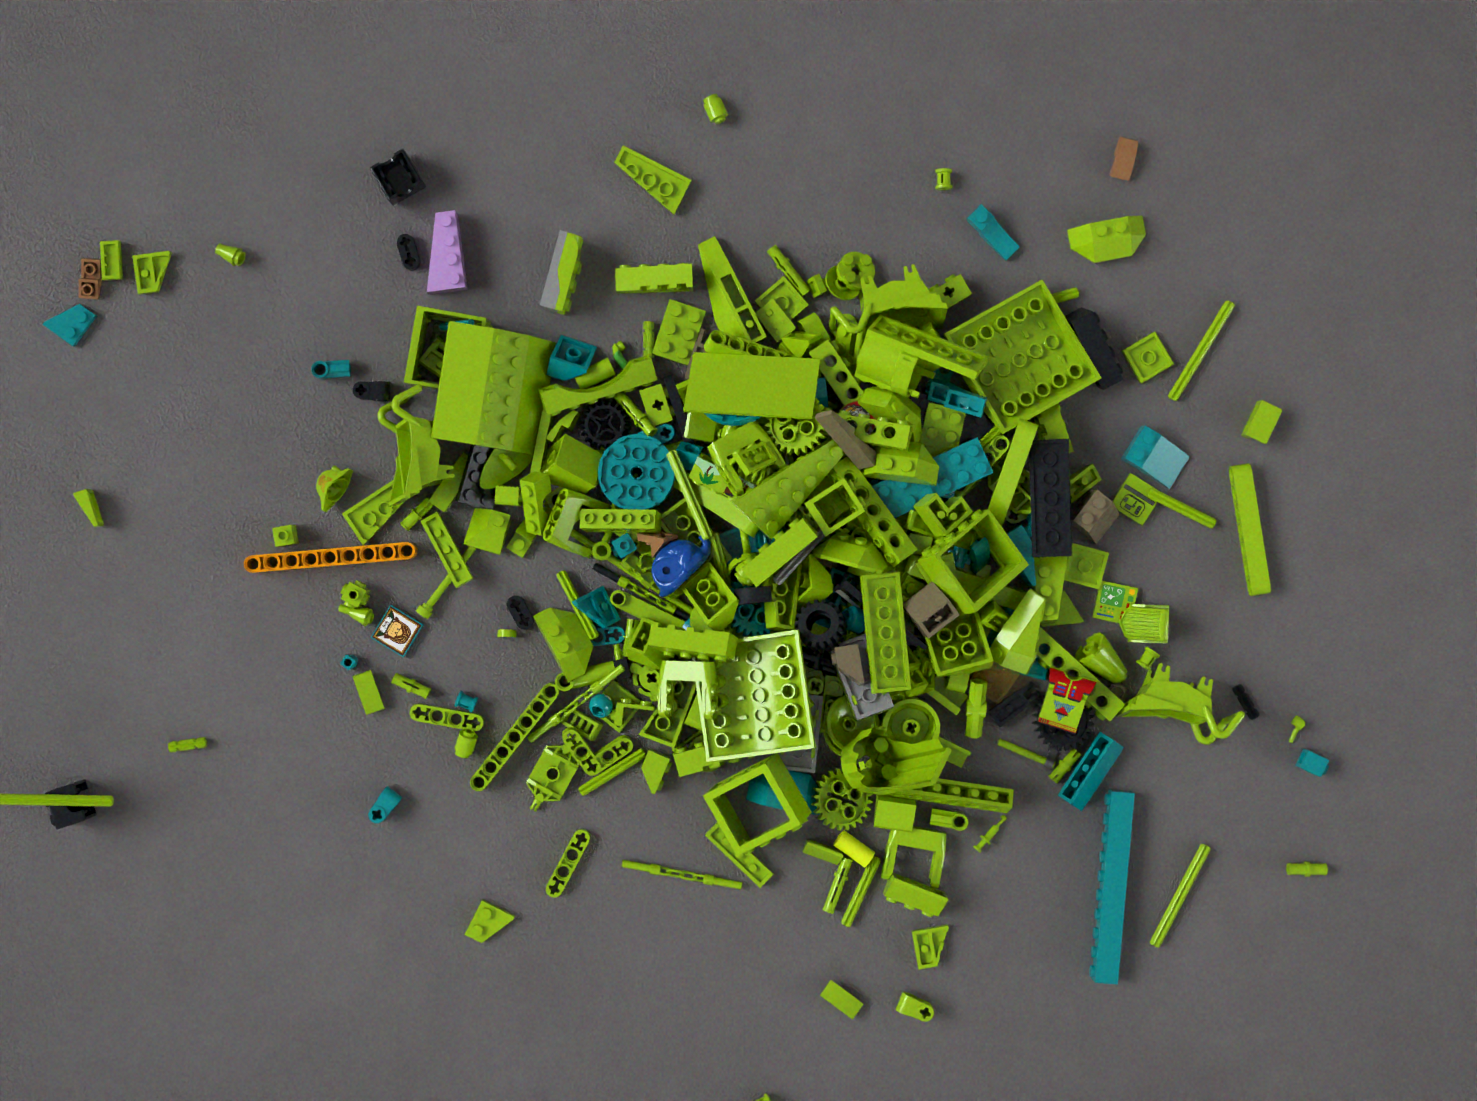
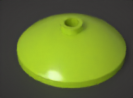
M845 695L837 698L830 705L826 714L825 721L828 736L841 750L850 740L857 737L861 731L879 727L878 714L861 721H856Z

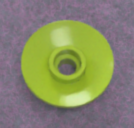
M837 265L831 267L825 276V282L829 291L841 300L854 299L860 290L847 288L846 284L837 277Z

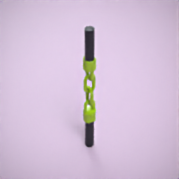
M598 563L594 564L592 568L594 571L613 580L622 588H626L646 598L648 601L665 609L664 611L671 615L674 614L685 621L690 618V614L677 608L678 606L670 601L667 602L644 588L637 586L630 579L622 575L619 576ZM638 589L645 592V595L638 592ZM652 596V597L656 598L657 600L654 601V600L650 599L649 597Z

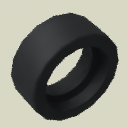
M771 586L734 589V595L739 600L738 605L772 602Z

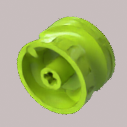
M905 697L901 700H892L894 707L881 713L880 725L885 727L884 729L887 732L884 735L888 736L892 741L915 744L939 738V718L934 709L922 699ZM911 723V724H912V728H911V727L907 728V727H908L907 724Z

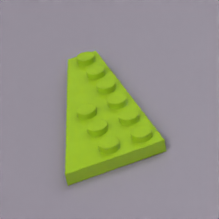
M830 437L816 446L810 453L800 456L796 459L797 461L781 468L762 480L761 484L745 491V494L732 499L731 502L768 538L772 539L845 453Z

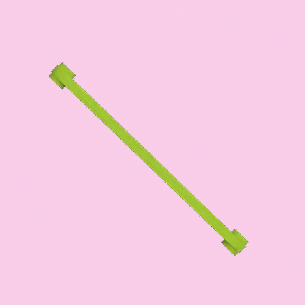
M616 590L610 596V602L615 607L639 619L644 617L658 622L665 628H667L668 624L682 628L686 622L623 590ZM616 593L624 596L623 603L618 604L614 601Z

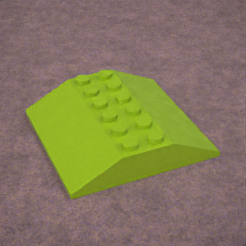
M1043 280L1036 282L944 333L947 341L989 356L987 365L975 380L964 375L961 376L972 393L987 397L984 412L1002 434L1017 427L1020 419L1028 421L1102 379Z
M449 321L431 438L534 455L543 410L538 389L550 385L551 376L546 374L556 342L496 328Z
M799 629L740 638L737 640L734 660H726L725 663L709 658V661L715 662L718 677V715L715 720L705 719L702 713V682L695 681L707 762L816 748ZM692 657V661H702L697 659V657Z

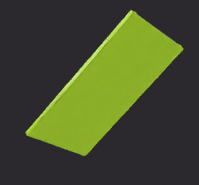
M693 353L683 407L684 412L813 419L821 364L820 359Z

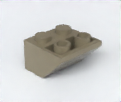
M932 581L903 603L906 613L922 635L927 638L932 637L960 615L950 600Z

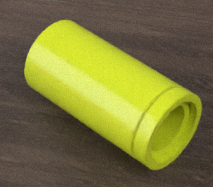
M845 830L838 835L833 843L834 847L864 868L875 854V851Z

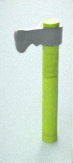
M1001 738L998 740V746L1043 764L1044 767L1051 769L1055 766V757L1058 752L1057 746L1052 749L1049 746L1050 753H1048L1047 757H1042Z

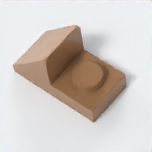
M662 531L661 533H637L638 541L651 545L652 558H655L659 551L667 544L678 539L677 534Z

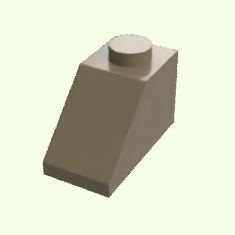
M858 644L835 647L834 653H831L832 665H836V669L857 685H864Z

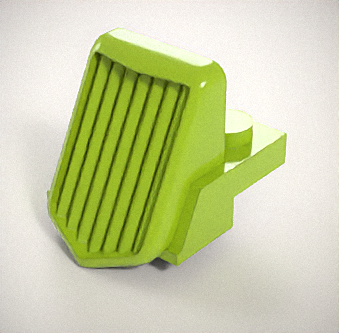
M1129 604V607L1124 611L1119 621V625L1128 642L1168 643L1169 605Z

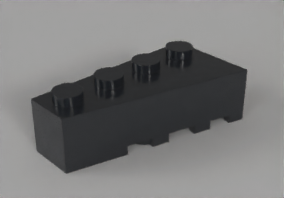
M1081 307L1066 315L1065 318L1102 378L1095 382L1097 387L1105 390L1124 380L1121 375L1123 370L1120 364L1115 362V352L1106 342L1108 337L1105 331L1100 329L1098 324L1100 319L1096 312Z

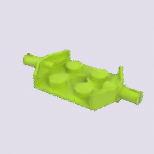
M565 744L546 745L526 782L535 796L530 806V809L534 808L533 811L537 812L543 801L561 800L580 765ZM551 768L556 769L558 772V777L555 779H551L547 775L548 770Z

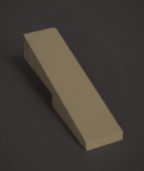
M832 410L815 415V419L858 469L875 466L877 452L854 435L855 427Z

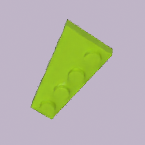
M624 145L614 162L615 165L675 215L692 182L691 179Z

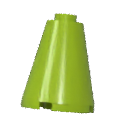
M1098 632L1085 640L1087 644L1084 647L1080 645L1075 653V659L1084 667L1114 684L1122 683L1127 678V669L1106 636Z

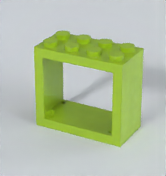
M417 306L404 383L411 386L419 384L422 388L438 390L439 382L422 380L421 375H419L421 367L419 359L423 356L428 322H431L432 319L444 322L472 319L474 325L493 328V325H491L487 318Z
M978 509L971 513L947 536L938 537L934 541L936 544L924 549L921 552L922 556L917 559L933 583L950 600L960 615L977 612L1029 565L989 509L982 511ZM973 529L980 540L984 537L988 539L990 554L1000 568L968 596L940 556L969 530Z
M778 753L716 783L703 795L737 856L742 853L748 855L755 850V847L760 846L762 848L768 845L771 839L776 838L778 840L784 837L787 831L792 830L794 832L800 829L802 824L808 821L807 817L812 813ZM764 774L789 820L750 839L727 799L725 792Z

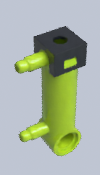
M614 644L616 660L587 666L586 673L571 681L569 686L561 684L560 679L564 676L561 672L555 679V685L561 691L590 686L597 680L600 681L620 664L623 665L625 671L613 680L631 677L628 658H623L619 644Z

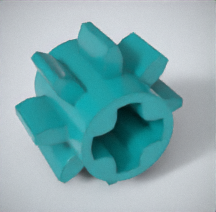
M954 546L953 551L948 550V552L953 553L955 567L964 569L965 564L970 565L971 559L968 555V549Z

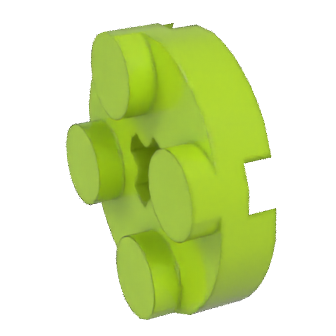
M849 252L837 264L836 272L838 279L841 282L843 281L846 287L851 290H862L861 277L864 278L865 284H869V275L874 279L875 268L872 258L867 254ZM854 267L860 271L858 275L852 271Z

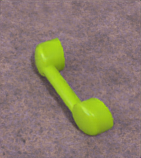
M612 503L610 509H621V508L617 507L616 505H614V504ZM605 532L601 542H597L592 547V556L597 561H605L610 557L611 547L608 543L613 532Z

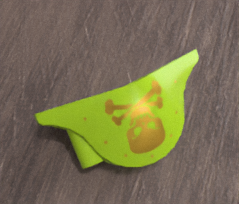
M334 465L331 470L324 471L318 477L316 489L320 496L322 511L327 512L344 495L353 474L352 469L341 470Z

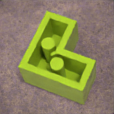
M937 493L926 494L913 506L935 537L947 536L973 512L962 496L951 497L944 503Z

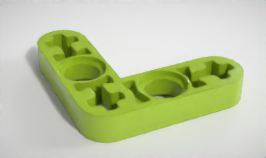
M568 727L562 733L564 744L583 770L590 776L599 774L633 749L631 738L627 735H621L594 753L576 728ZM570 733L571 735H574L575 741L577 742L575 745L570 738L567 739V734ZM621 742L627 743L628 747H621ZM614 746H616V749H618V752H619L618 754L616 753L615 749L613 748ZM580 747L587 749L586 754L583 756L576 753ZM606 751L613 752V757L609 760L603 758V754ZM588 758L592 764H595V769L589 768Z

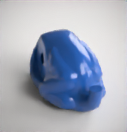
M700 535L698 538L702 541L703 545L701 547L689 540H676L670 542L659 551L653 560L651 573L654 582L660 589V597L671 595L707 560L711 553V542L709 539L703 540Z

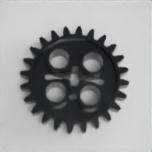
M1038 700L1041 706L1034 707L1038 712L1032 714V716L1037 718V721H1033L1032 724L1038 726L1034 732L1040 731L1041 733L1037 738H1045L1043 744L1050 742L1051 749L1057 745V751L1062 750V747H1064L1065 751H1068L1070 746L1072 749H1076V743L1083 745L1082 739H1089L1086 733H1092L1093 731L1089 729V726L1094 725L1093 722H1090L1094 715H1089L1088 713L1092 708L1084 706L1076 734L1071 736L1068 732L1059 729L1052 733L1049 730V726L1038 723V716L1044 701Z

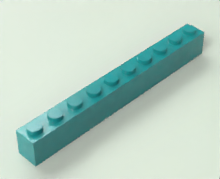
M1108 789V794H1105L1104 804L1107 805L1106 813H1103L1105 831L1101 833L1103 851H1100L1099 861L1102 862L1101 870H1098L1100 888L1096 890L1098 908H1095L1094 919L1097 922L1096 927H1093L1092 933L1093 939H1095V945L1091 947L1093 965H1090L1089 976L1092 977L1095 983L1118 985L1135 793L1132 791Z

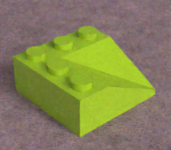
M978 611L959 615L930 638L923 636L920 632L923 643L928 646L926 651L937 677L973 673L991 668L994 660Z

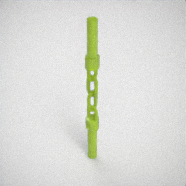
M620 664L600 681L597 680L585 693H582L564 709L552 715L546 723L527 737L528 740L533 743L553 726L555 727L561 723L578 706H581L594 694L602 691L604 686L625 671L623 665ZM584 696L585 699L579 703L578 700Z
M629 860L622 861V867L650 872L649 874L677 877L689 881L703 882L706 885L712 886L714 884L740 890L742 887V882L718 878L710 874H696L652 863L650 865ZM685 874L693 875L692 878L684 877Z

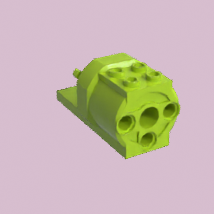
M880 315L867 329L865 340L857 357L855 377L860 378L863 382H870L881 389L890 390L906 398H909L910 395L918 398L920 392L915 391L922 376L934 379L935 376L934 372L925 369L927 362L975 380L987 365L989 356Z

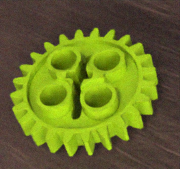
M815 398L812 420L788 418L786 421L781 422V418L765 417L770 421V423L765 424V427L770 429L766 433L771 436L772 442L777 449L780 448L782 453L787 450V453L792 455L794 451L799 456L800 450L807 454V448L814 450L813 444L820 445L818 439H825L822 431L826 430L815 419L817 413L825 412L822 411L825 407L819 404L820 401ZM812 425V430L809 433H805V428ZM794 432L792 439L787 440L788 433Z
M835 768V774L829 770L828 776L821 775L823 781H816L819 788H813L817 792L816 795H812L816 802L811 804L817 806V809L813 812L820 813L817 819H824L823 825L827 826L830 823V829L836 827L839 831L842 828L849 830V825L852 828H856L855 822L862 824L861 817H868L865 811H871L867 804L873 803V801L868 800V797L873 794L858 792L855 789L857 794L855 798H852L851 791L854 788L850 786L843 771H840L839 768ZM836 782H838L840 785V788L837 792H835L834 790V784ZM830 792L833 795L841 796L844 799L857 803V805L853 806L852 804L842 802L839 799L828 796L827 793ZM830 800L833 802L831 810L827 808V803ZM849 807L850 814L846 817L844 810Z

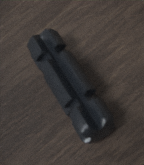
M1241 684L1234 686L1232 691L1238 696L1237 699L1244 711H1247L1246 714L1249 719L1257 718L1259 712L1254 708V704L1248 694L1244 692V687Z

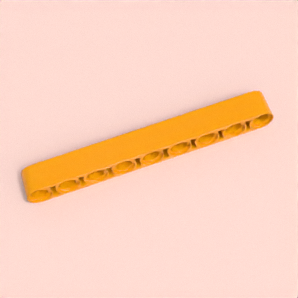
M412 542L251 555L244 560V568L248 572L255 573L407 560L416 557L418 548ZM407 545L412 548L410 556H406L403 552L404 547ZM387 547L393 550V555L390 558L384 554ZM369 548L374 552L372 559H368L365 556V552ZM349 550L355 554L352 561L346 558V553ZM330 552L335 554V561L332 563L327 559V555ZM310 554H314L316 556V562L314 564H310L308 561V556ZM292 555L297 558V563L294 566L289 563V558ZM272 557H275L278 561L277 566L274 568L270 565ZM254 558L259 563L256 569L251 567V561Z

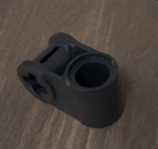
M360 381L354 384L352 391L355 397L362 400L390 402L391 382ZM363 386V388L367 389V392H363L361 396L358 389H361Z

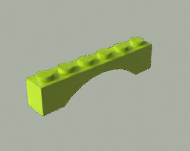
M645 355L629 360L617 376L599 386L575 389L556 383L540 388L538 391L544 411L547 415L554 416L560 414L561 410L577 409L583 403H596L602 397L612 398L618 392H631L637 386H650L653 384V381L657 380L652 358Z

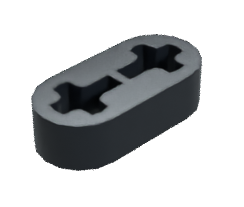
M402 234L397 239L401 261L407 270L414 271L420 266L417 246L412 236ZM405 238L408 241H411V243L408 244V251L406 250V247L404 245H401V243L404 242ZM408 254H411V257L413 259H416V261L413 262L414 266L406 264V262L409 261Z
M516 595L510 597L507 601V607L517 626L523 630L531 628L534 624V618L524 599ZM513 599H515L516 601L520 600V612H518L516 607H511V604H513ZM521 613H523L525 618H530L528 626L520 624V621H522Z

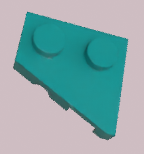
M78 304L45 321L43 325L75 347L97 315L82 304Z
M604 586L572 601L575 607L602 629L621 620L614 605L610 602Z

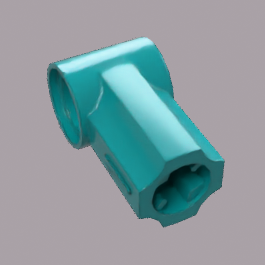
M350 360L316 361L311 366V372L319 380L351 377ZM319 366H325L326 368L323 375H317L316 373Z

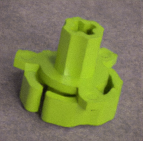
M632 663L629 670L633 673V684L639 686L637 679L639 674L641 685L646 690H649L645 691L640 687L639 693L650 697L651 702H657L660 670L643 666L640 663ZM648 674H656L657 676L655 678L657 679V681H652Z

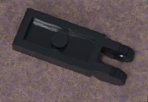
M1032 681L1017 689L988 711L999 727H1002L1030 706V703L1041 695L1039 691H1035L1027 699L1023 695V693L1033 687Z

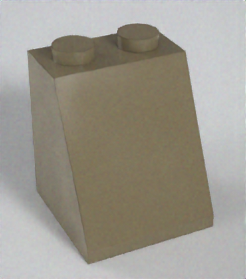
M1099 490L1088 491L1071 513V523L1075 529L1097 544L1119 516V512L1113 501Z

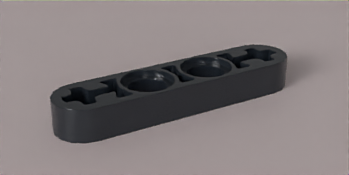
M673 375L665 376L663 378L683 440L695 445L694 440L684 438L687 418L683 411V405L675 386Z

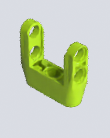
M756 421L743 425L707 447L716 469L735 497L744 493L741 479L732 465L728 463V459L733 457L732 453L740 448L744 450L753 442L758 444L765 441L777 459L770 467L777 472L786 466L784 459L771 438Z
M564 488L557 496L543 532V539L562 549L590 559L592 556L591 549L568 540L582 504L593 509H610L611 505L577 491Z
M662 660L658 677L659 716L669 718L674 710V681L702 682V713L705 719L715 720L718 715V677L715 662Z
M913 826L912 832L890 830L881 879H890L894 869L897 847L902 845L933 851L929 873L930 887L938 889L945 857L947 833Z

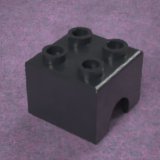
M404 149L394 153L390 160L384 163L378 162L370 167L382 191L393 206L426 187Z
M83 779L45 792V794L79 795L81 791L88 789L86 780ZM46 806L50 808L52 814L50 815V821L53 826H56V829L85 821L97 815L94 806Z

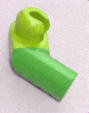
M618 341L612 346L613 357L621 370H623L628 361L621 351H624L626 347L622 341Z

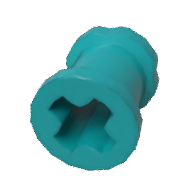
M460 691L454 706H460L473 713L478 697L474 698Z

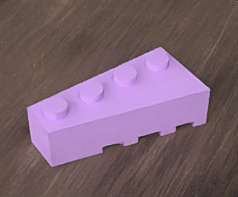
M455 210L435 213L427 293L433 295L468 290L458 214Z

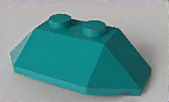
M788 770L809 806L811 814L820 815V813L813 812L817 809V806L811 805L813 802H816V799L812 798V795L817 793L813 788H819L812 776L807 773ZM764 774L750 780L746 800L784 810Z

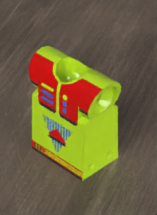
M1050 666L1049 686L1038 716V723L1076 734L1086 699L1097 681L1084 676L1072 677L1065 670Z

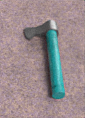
M472 319L454 321L474 325V321ZM437 322L434 324V333L429 340L430 343L437 341L438 335L448 330L449 322Z

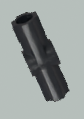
M801 646L803 661L807 667L837 674L828 652L820 653L818 650L814 652L810 648Z

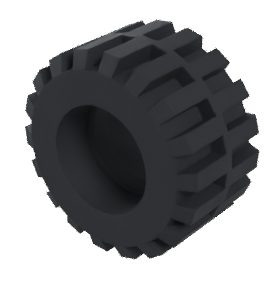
M822 599L821 603L819 600H814L813 604L810 602L806 603L807 607L800 609L802 613H797L796 618L798 621H795L797 628L795 630L799 629L800 640L808 649L810 648L814 652L818 650L820 653H824L826 649L828 652H831L832 647H839L838 643H843L845 640L843 635L847 634L845 629L847 628L846 619L840 609L832 602L828 603L827 600ZM828 618L831 620L830 628L825 633L819 635L811 633L812 626L818 619Z

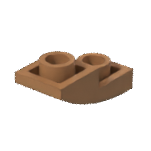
M1119 137L1114 152L1115 159L1109 174L1111 177L1129 181L1138 148L1137 140Z
M81 258L79 298L99 299L102 283L101 259Z

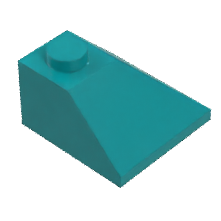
M561 335L550 357L546 375L566 381L585 374L597 347Z

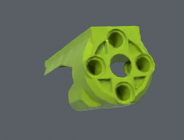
M881 726L861 731L857 737L850 740L842 748V771L850 786L862 791L875 792L878 795L935 785L952 751L948 747L943 748L938 738L915 744L892 741L888 736L884 735L887 730ZM864 755L869 756L872 761L870 771H860L866 768L864 761L858 762L859 770L857 759H861Z

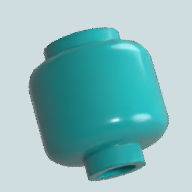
M856 606L844 609L842 614L847 623V628L845 629L856 634L864 632L863 609Z

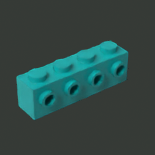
M1099 732L1058 796L1082 811L1124 747L1107 735Z

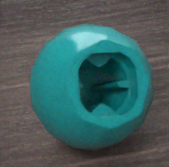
M597 694L591 698L589 709L593 716L605 718L611 714L613 702L609 696Z

